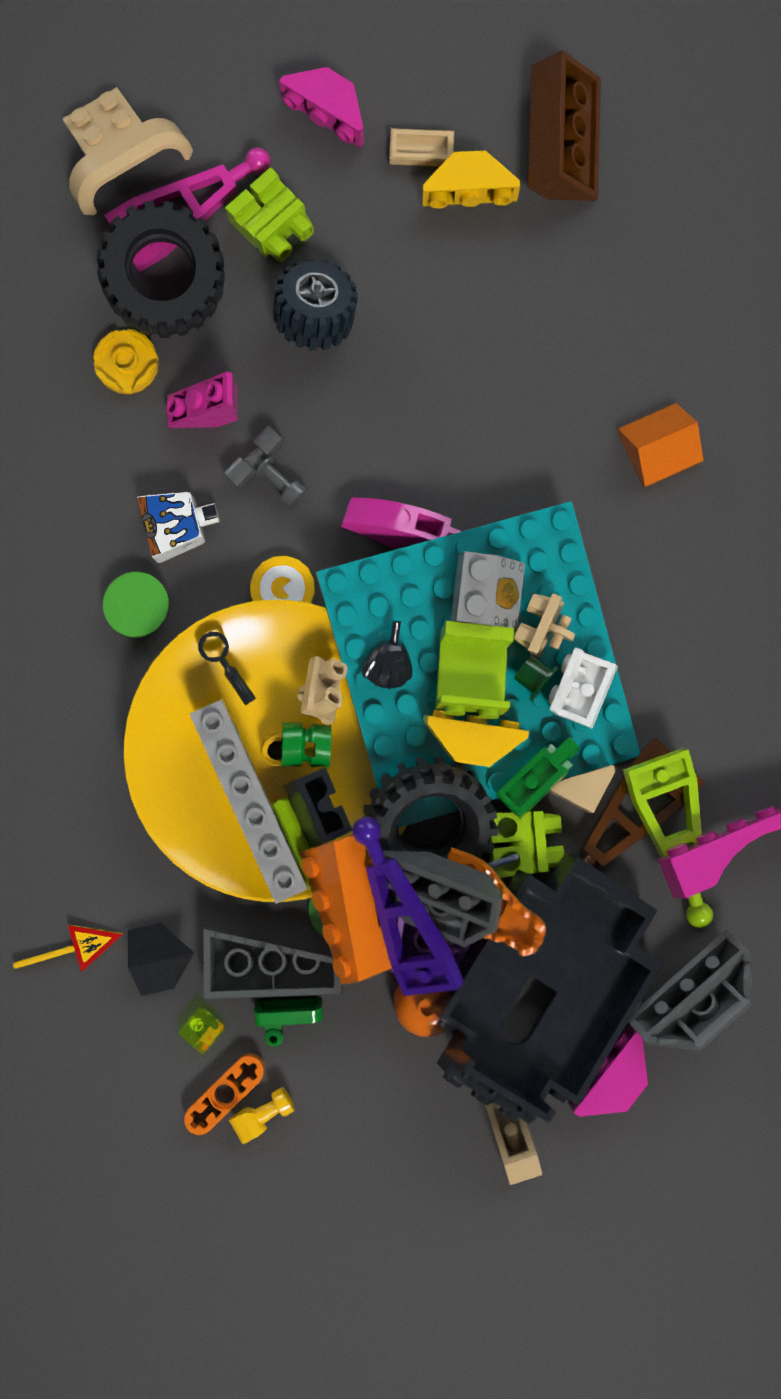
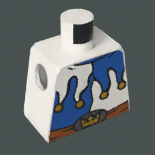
M190 492L137 497L151 555L157 563L164 562L204 544L206 540L202 527L220 522L215 503L197 507L195 498Z

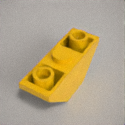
M487 151L453 152L423 184L422 206L439 209L456 204H462L465 207H474L480 203L508 205L511 202H517L520 180Z
M434 710L433 716L424 715L423 717L424 724L449 758L459 763L490 767L525 741L529 735V731L519 729L520 723L514 721L500 720L499 726L486 724L487 719L474 715H467L466 721L453 719L452 715H447L444 713L445 711Z

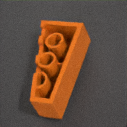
M351 835L300 852L302 870L308 878L313 893L312 902L319 912L323 925V937L329 944L334 960L333 968L341 984L360 982L391 969L366 868L372 864V861L366 857L365 846L358 843L354 836Z

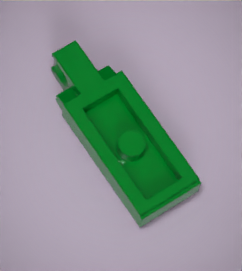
M568 737L557 749L552 744L547 748L543 747L496 793V796L521 819L568 774V771L573 767V764L569 761L580 750L579 745Z

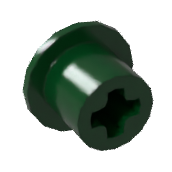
M532 655L519 669L514 680L532 693L529 700L533 702L553 679L559 667L555 666L551 670Z

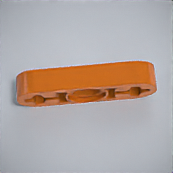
M255 1053L242 1055L191 1104L184 1117V1123L189 1132L195 1135L208 1133L261 1081L265 1073V1063L259 1055ZM244 1062L248 1066L254 1063L257 1066L255 1070L257 1076L247 1075L240 1084L246 1087L242 1090L235 1079L243 1072L244 1066L242 1064ZM220 1085L232 1087L234 1099L227 1103L219 1101L216 1097L217 1087ZM211 1103L214 1109L205 1119L208 1124L204 1122L196 1124L193 1121L196 1116L194 1111L202 1113Z

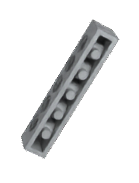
M222 699L191 713L190 717L275 903L277 904L307 890L305 879L224 700Z

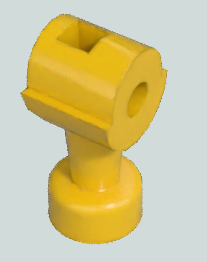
M280 1087L271 1094L272 1101L256 1109L251 1107L243 1108L229 1118L228 1121L242 1144L254 1140L267 1129L265 1123L278 1113L285 1117L295 1111V1106L284 1087Z

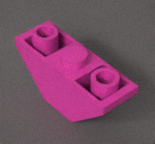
M328 67L281 77L279 80L281 98L290 109L295 111L299 109L307 114L316 125L320 127L326 126L334 131L343 142L347 144L352 142L356 146L362 147L364 144V130L354 83Z
M226 371L167 395L166 412L168 414V427H220L237 421L238 387L233 374Z
M631 1025L627 1030L623 1029L579 1105L573 1101L569 1103L572 1111L578 1117L627 1112L648 1085L643 1038Z

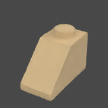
M495 1103L486 1105L510 1185L543 1175L527 1123L520 1118L516 1122L509 1120L498 1112L500 1106Z

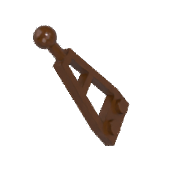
M656 737L652 738L640 754L630 763L629 767L670 753L671 751ZM696 774L699 789L705 781ZM624 775L581 848L586 853L582 860L591 866L597 863L604 867L648 834L643 823L637 827L618 809L628 792ZM683 787L666 793L672 801L654 814L658 824H661L684 806ZM612 819L628 835L602 853L596 847V844Z

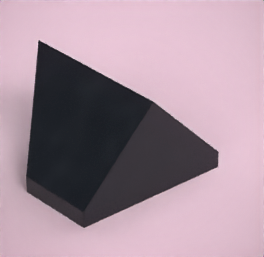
M162 922L128 930V969L141 996L174 989L195 952L164 927Z

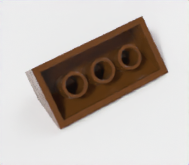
M561 50L533 64L531 68L528 188L548 200L595 201L598 199L601 77Z

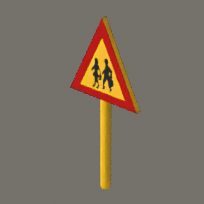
M68 924L73 945L14 962L13 967L17 969L76 952L82 972L119 939L123 933Z

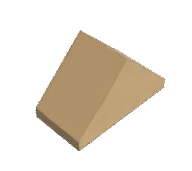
M614 765L562 779L549 792L588 813H594L615 773Z

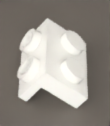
M575 647L572 655L567 654L562 664L561 672L564 675L560 685H555L548 699V703L551 704L550 711L592 729L618 666L589 655L582 649Z

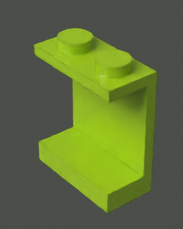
M453 621L445 622L440 631L435 709H444L445 714L452 716H463L465 712L479 713L478 717L483 719H498L499 715H503L510 709V702L505 701L507 648L513 642L514 628Z

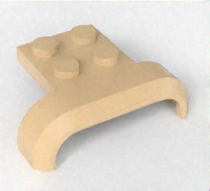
M117 87L101 94L99 98L81 108L75 109L70 115L63 118L67 129L85 154V157L74 166L69 179L71 195L84 215H95L97 213L94 207V196L103 184L149 157L170 148L178 150L185 160H189L193 152L189 141L172 121L154 118L142 123Z

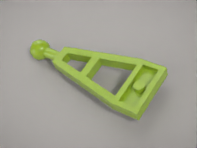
M681 748L623 769L631 801L661 858L668 856L666 850L683 843L688 844L689 847L698 843L696 837L702 835L698 782L689 749ZM683 787L687 829L665 837L647 800ZM701 893L688 897L690 906L686 911L687 921L695 928L707 927L713 920L711 907L703 902Z

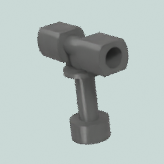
M268 425L253 441L255 447L244 459L239 456L225 470L224 474L239 489L253 475L257 478L264 475L283 493L280 500L291 509L303 499L308 489L298 480L293 483L289 482L272 466L275 461L272 455L284 441Z

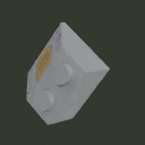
M473 552L459 554L450 621L509 627L517 630L525 563L496 555Z

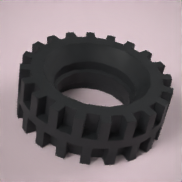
M435 756L434 764H427L424 757L416 758V766L408 769L404 762L397 765L398 774L391 777L385 773L380 777L383 787L380 790L372 787L369 792L372 802L371 805L364 804L363 813L365 817H371L379 823L381 834L378 841L382 850L430 852L448 859L447 856L451 847L482 860L484 852L492 853L495 846L490 837L498 836V827L494 822V819L497 818L496 811L475 774L471 770L466 772L459 762L453 761L450 766L446 764L443 757ZM438 796L447 798L455 804L458 811L457 823L448 836L440 841L423 846L415 845L403 840L399 834L398 823L400 816L408 806L419 799Z

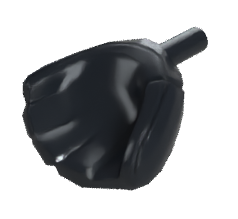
M393 620L390 640H383L376 644L375 647H372L362 665V676L381 688L392 689L401 687L413 676V668L408 650L404 643L398 641L401 621Z

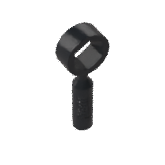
M219 632L204 634L198 643L200 655L207 661L221 663L224 668L225 677L236 693H238L245 706L255 700V695L236 667L231 666L225 658L229 652L227 638ZM219 636L225 645L221 656L208 657L202 648L207 637Z

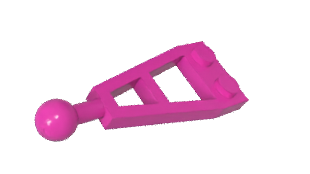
M252 148L246 154L245 161L229 171L222 164L131 198L105 214V217L111 225L110 222L117 215L121 219L127 215L125 209L133 205L139 210L145 208L144 202L154 201L156 206L164 203V201L182 196L189 209L193 211V216L196 219L202 218L206 221L238 192L236 182L251 173L262 175L269 169L271 163L270 156L262 148ZM221 181L223 186L200 206L192 192ZM166 242L150 244L136 254L133 263L140 273L167 257L178 246Z

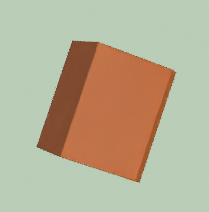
M677 403L617 429L644 488L704 461L698 422Z

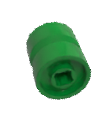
M283 722L281 766L301 767L304 762H308L310 767L330 768L331 724L312 723L309 728H305L302 723ZM305 741L314 743V747L306 749Z

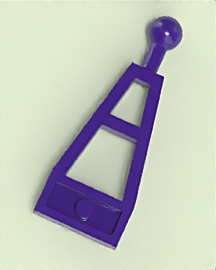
M371 817L358 819L353 826V836L358 843L365 845L372 864L366 868L389 961L403 995L457 990L464 984V980L453 954L396 859L386 860L378 841L381 834L379 823ZM385 875L401 902H391ZM408 915L411 917L432 954L412 957L405 956L396 917Z

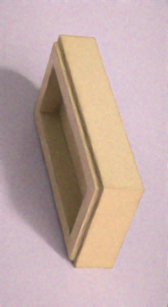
M391 128L390 164L440 167L454 151V131Z

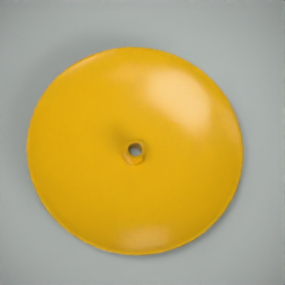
M262 600L234 605L212 613L184 630L163 649L144 675L133 698L124 736V764L126 780L136 812L147 833L158 848L176 866L202 884L224 894L248 900L275 902L190 714L217 701L224 700L271 806L276 800L287 797L283 785L324 768L310 767L308 762H304L301 767L281 766V759H274L268 754V747L272 742H282L283 722L302 723L305 728H309L312 723H322L319 718L300 712L302 702L298 699V690L301 686L305 685L310 658L318 656L325 661L334 658L341 662L328 613L324 607L293 600ZM219 632L227 638L229 652L225 658L231 666L236 667L255 695V700L245 706L238 693H236L225 677L224 668L221 663L207 661L200 655L198 643L204 634ZM219 636L207 637L202 648L208 657H220L225 645ZM345 677L340 681L339 688L343 696L342 705L336 709L334 723L331 724L330 768H326L336 790V793L329 795L334 808L340 805L343 806L353 829L355 822L365 817L363 813L364 804L371 805L372 800L369 792L372 787L377 789ZM305 741L306 749L314 747V743ZM407 826L398 828L400 835L403 834ZM353 832L346 833L329 842L351 836ZM365 847L367 859H371ZM308 888L281 902L308 899L312 897L313 893Z

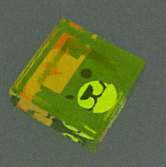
M200 1006L178 1034L204 1055L226 1026L204 1007Z

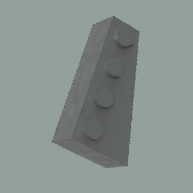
M203 929L204 999L343 994V984H341L333 968V957Z

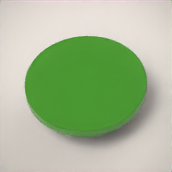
M129 572L117 577L108 586L103 598V612L110 626L120 634L134 638L144 637L157 631L165 622L169 612V597L164 586L155 577L143 572Z

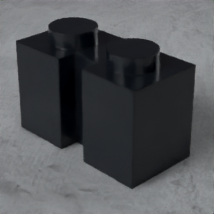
M326 767L283 785L310 848L323 845L353 830L343 806L340 805L334 808L329 795L336 793V790Z

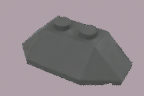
M383 850L386 860L396 859L444 939L466 947L498 930L503 896L489 874L430 852ZM385 875L391 902H401ZM409 915L401 917L405 923L416 927Z
M726 929L642 1003L632 1014L628 1021L629 1024L648 1045L701 1051L752 1006L750 951Z

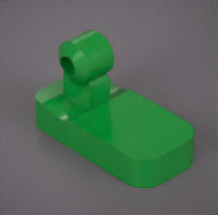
M319 996L257 1000L254 1009L255 1025L265 1026L264 1039L267 1045L271 1047L279 1046L283 1041L284 1035L282 1025L317 1023L323 1019V1000Z

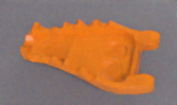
M451 847L447 856L449 860L489 874L503 896L498 930L483 938L493 940L494 942H504L519 951L521 956L535 953L543 943L546 933L545 923L536 914L523 906L489 864L481 858Z

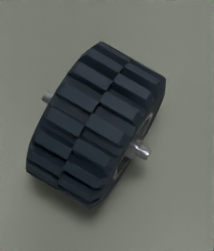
M307 259L306 263L300 260L294 262V267L287 266L283 274L279 275L275 287L273 319L277 323L276 328L278 332L284 333V339L288 342L295 341V346L299 348L307 346L312 351H316V347L328 350L331 344L336 347L341 344L342 339L346 340L353 326L358 293H356L357 287L355 282L350 281L351 276L347 272L340 271V266L336 264L331 266L328 264V261L322 259L321 262Z

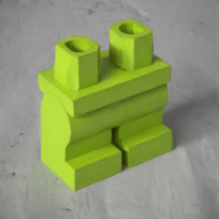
M270 167L250 185L252 194L245 189L225 207L230 224L253 246L258 248L265 258L270 254L279 262H283L292 252V246L286 239L294 234L301 242L306 241L314 234V227L306 215L305 205L280 181L279 175Z
M529 811L519 819L513 812L496 813L497 818L494 819V822L498 827V836H491L490 839L492 843L509 842V846L494 847L493 852L489 853V862L491 863L514 854L519 856V859L515 862L494 868L500 878L514 876L517 869L528 874L549 872V867H555L559 864L564 856L563 846L546 847L545 834L562 833L560 815L543 814V811Z

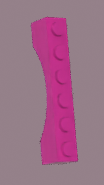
M774 806L761 809L755 812L756 818L746 822L745 818L730 822L725 825L727 831L717 834L716 831H710L696 837L698 843L687 847L686 843L667 849L668 856L658 859L672 897L688 898L716 886L724 869L740 850L762 835L781 829V808L775 810Z

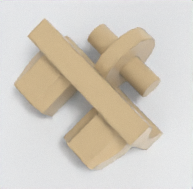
M533 594L529 602L527 612L541 617V621L537 629L521 623L514 639L525 648H528L530 654L535 657L541 658L551 634H553L549 646L555 649H559L563 639L573 641L575 637L573 632L567 630L572 618L562 615L559 624L555 625L564 606L562 597L552 594L551 598Z
M318 656L310 658L305 685L301 686L298 690V699L302 702L301 713L317 717L326 725L334 723L336 709L342 705L343 696L339 688L340 681L347 674L346 664L334 658L328 661Z

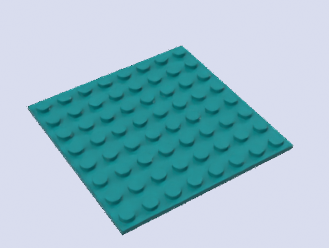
M572 501L316 572L341 662L347 666L346 680L378 790L383 787L380 777L385 773L391 777L398 774L397 765L404 762L407 769L416 766V758L424 757L427 764H434L435 756L443 757L447 765L451 766L453 760L449 758L424 724L423 717L424 715L433 716L434 710L445 711L444 709H435L440 631L445 622L451 619L458 555L463 552L496 555L525 563L518 627L521 623L537 629L541 621V617L527 612L533 594L551 598L552 594L562 597L564 602L555 625L559 624L562 615H566L572 618L567 630L575 634L573 641L563 639L559 649L549 646L553 634H551L541 658L536 657L551 670L555 666H558L559 670L533 702L529 700L532 693L514 680L519 669L532 655L528 648L516 642L515 639L507 648L505 701L510 702V709L503 715H499L498 719H487L486 724L499 726L500 720L519 722V729L529 731L528 738L490 767L461 763L466 772L471 770L475 774L490 800L498 799L496 793L543 747L547 748L552 744L557 749L568 737L579 745L580 750L569 761L573 764V767L563 779L632 759L640 754L618 669L592 729L550 711L551 704L548 703L550 693L555 685H560L564 675L561 672L562 664L567 654L572 655L575 647L582 649L589 655L616 664ZM393 620L401 621L398 641L404 643L408 650L413 668V676L401 687L392 689L381 688L362 676V665L372 647H375L376 644L383 640H390ZM465 712V715L453 716V719L466 721L467 715L478 716L479 713ZM432 796L419 799L408 806L400 816L398 828L455 812L457 807L452 801L444 797Z

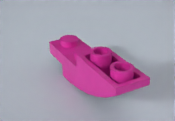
M351 497L341 527L393 549H400L405 546L461 532L450 527L451 518L400 502L373 498Z

